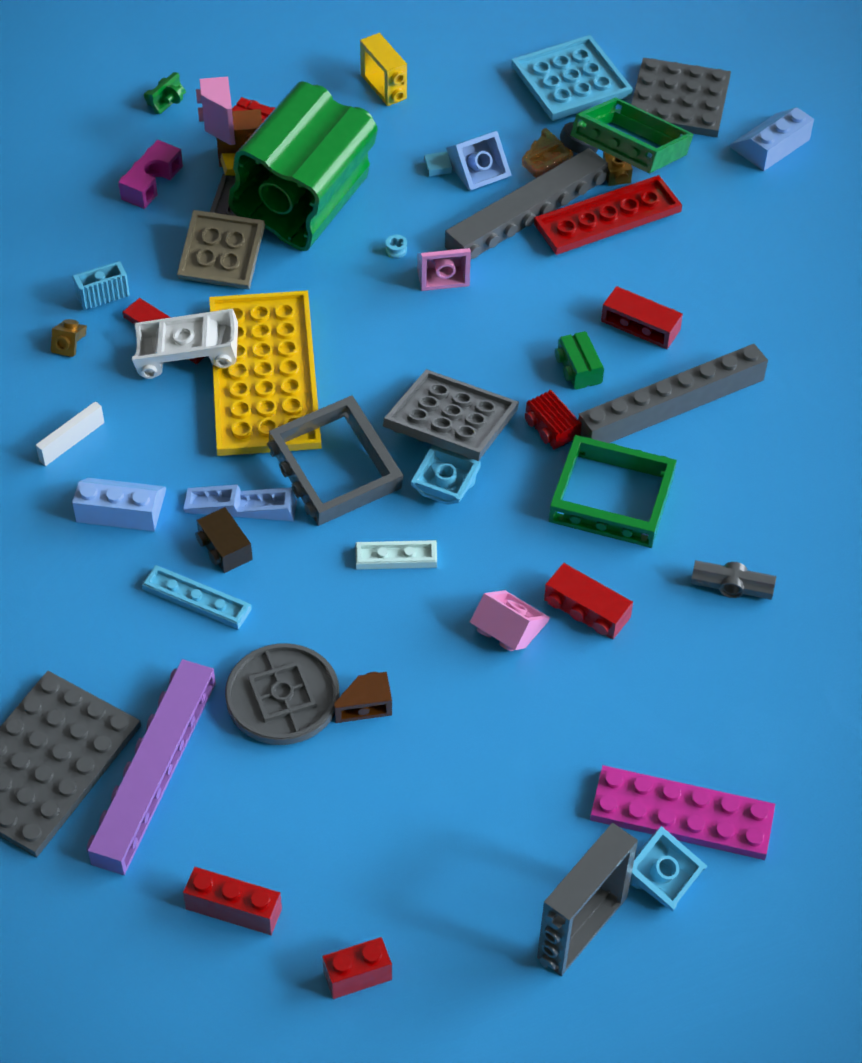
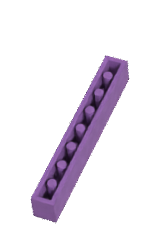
M182 659L178 668L173 669L169 679L170 685L166 692L163 691L161 693L155 715L151 714L148 719L146 734L144 738H139L137 741L135 756L132 762H127L120 786L117 785L113 790L111 796L112 803L108 811L104 810L101 814L99 829L96 835H92L88 841L86 850L89 853L91 865L125 876L215 687L214 668Z

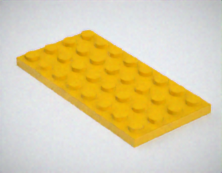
M308 290L209 297L210 312L233 309L238 321L237 357L235 364L227 368H219L213 365L217 456L269 453L270 449L267 443L269 442L270 430L318 410ZM320 427L285 442L289 450L322 449Z

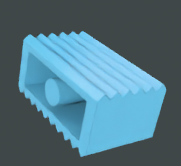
M120 261L73 275L76 296L83 310L91 309L98 305L101 306V304H106V302L110 303L121 298L124 299L125 296L129 297L130 295L127 274Z

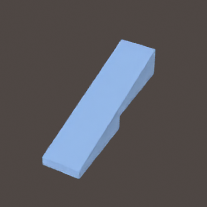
M238 485L197 487L187 489L184 511L185 513L209 515L226 507L232 517L294 521L297 499L292 487L241 491Z

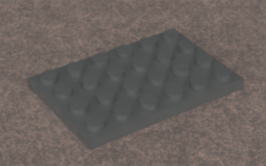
M47 671L0 726V837L37 858L140 729V720Z

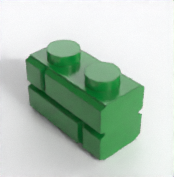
M587 332L574 333L573 336L571 334L561 336L558 339V348H555V357L557 362H562L564 366L563 373L566 381H571L576 390L585 388L588 385L601 384L603 382L604 367Z

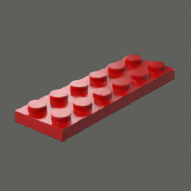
M657 175L534 217V225L554 253L558 255L682 211V204L663 179Z

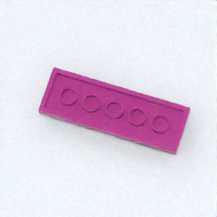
M602 765L590 821L608 825L614 823L621 828L652 835L662 826L678 841L765 860L775 803Z

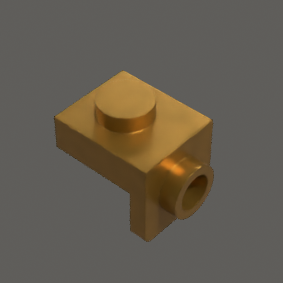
M66 319L52 328L51 352L70 357L75 356L77 341L86 336L87 326L78 324L79 322L76 320Z

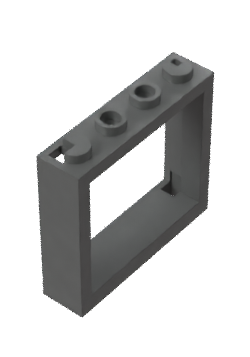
M353 395L269 431V442L267 445L270 449V455L272 457L276 456L281 473L285 478L289 477L295 496L297 498L301 497L306 514H310L318 526L402 488L404 475ZM345 417L382 477L326 503H322L285 442Z
M612 823L544 901L537 958L543 967L547 968L549 966L561 976L627 899L638 840L616 824Z

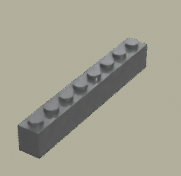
M590 148L584 150L445 231V248L447 250L470 248L471 259H475L486 250L514 236L520 230L531 226L534 223V217L565 206L571 200L584 195L588 190L601 185L606 181L608 162Z
M751 344L581 412L578 418L582 423L580 436L611 443L764 380L768 359L755 344Z

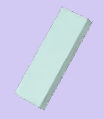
M436 540L356 542V569L437 568Z

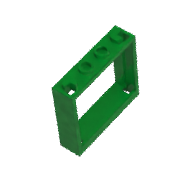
M615 97L578 113L570 135L650 174L686 156L694 134ZM617 104L622 105L621 110L615 109ZM615 123L661 146L655 148L607 124ZM648 152L652 154L651 158L647 156Z
M575 435L550 505L549 522L652 548L673 482L677 460ZM577 457L662 477L663 480L650 521L564 501L563 498Z

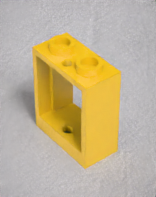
M380 33L361 39L360 65L361 76L387 106L407 99V63Z

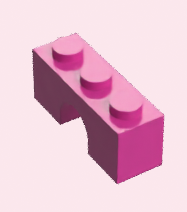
M157 140L133 164L132 168L120 178L118 187L121 200L145 209L158 195L155 177L171 180L183 167L181 149Z

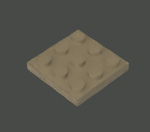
M193 210L177 273L178 278L250 290L264 232V220Z

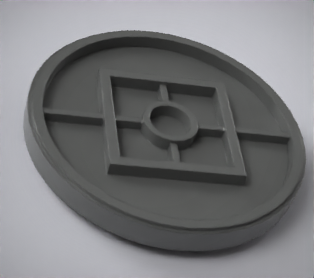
M272 644L252 651L235 665L226 683V706L234 724L247 736L267 744H294L315 736L330 723L335 715L334 703L339 698L338 678L330 663L314 650L296 644Z

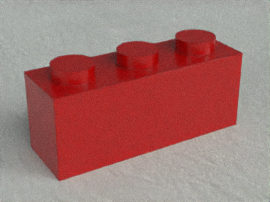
M616 286L603 304L601 322L668 349L680 332L683 313Z
M563 563L545 584L544 600L549 605L561 609L571 615L576 621L587 624L594 628L597 633L606 635L611 639L617 636L631 618L633 601L566 563Z
M195 866L183 891L186 910L268 935H272L282 911L280 892Z

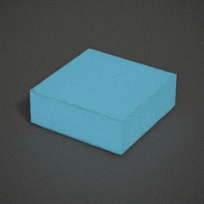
M447 152L424 155V162L429 176L452 173V166Z

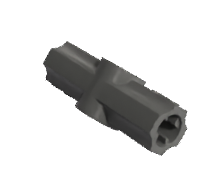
M695 560L691 584L719 589L722 595L729 598H739L745 594L772 600L776 576L748 571L746 566L739 562H728L723 566Z

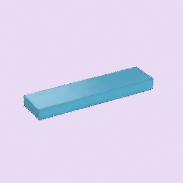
M157 565L154 566L142 584L143 591L239 630L252 610L250 603Z

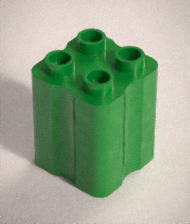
M304 81L298 82L236 152L233 165L236 182L230 188L228 200L230 209L238 217L264 220V228L274 233L281 241L300 251L309 250L367 178L370 166L368 151L375 144L378 131L373 117L363 108L345 106L334 101L330 92L320 85H311Z

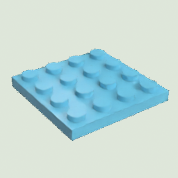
M591 35L514 58L511 62L512 68L552 121L585 111L615 97L623 99L632 96L633 88Z

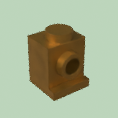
M603 151V159L608 162L606 177L608 186L631 183L633 172L631 164Z

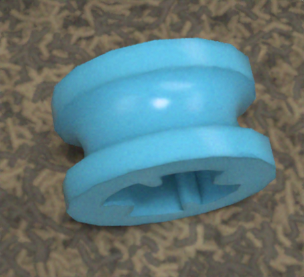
M401 235L388 237L386 240L387 255L391 258L404 257L407 253L406 238Z

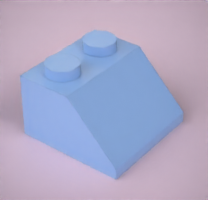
M497 131L446 148L454 172L469 191L512 176Z

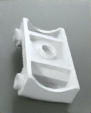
M233 309L135 323L137 349L135 355L132 356V361L137 373L144 378L152 379L161 375L164 362L209 356L211 363L219 368H227L236 362L238 321Z

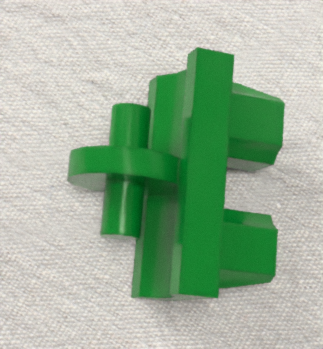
M173 72L167 78L163 77L158 81V86L144 93L147 105L153 107L155 114H161L173 103L179 104L183 100V94L186 93V90L180 83L179 73Z

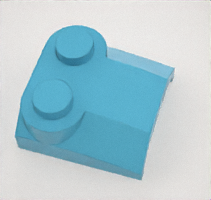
M432 445L411 480V486L422 496L443 504L459 503L467 490L474 486L481 461L468 459L463 455Z
M661 826L635 855L630 885L636 889H644L652 897L673 911L677 907L678 901L695 879L706 869L707 865Z

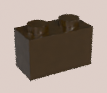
M226 507L197 520L198 532L195 535L201 547L206 546L210 560L215 566L219 565L224 573L253 560L250 541Z

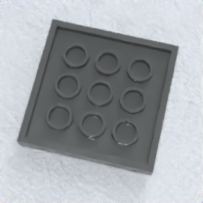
M643 57L631 105L690 133L718 137L731 71Z
M426 369L384 417L383 427L391 429L396 433L416 438L421 442L438 446L443 450L463 455L468 459L479 461L517 412L519 402Z

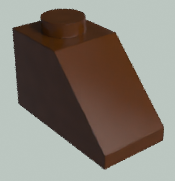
M369 672L365 675H359L334 703L336 723L392 716V697L387 672Z

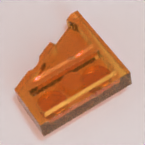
M544 128L538 141L535 140L531 145V149L522 157V165L537 178L571 159L573 152L565 147L547 128Z

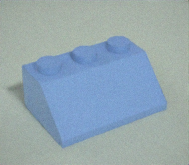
M797 107L776 113L731 143L730 148L765 171L810 140L814 118Z
M86 478L79 481L72 502L76 522L155 531L166 487Z

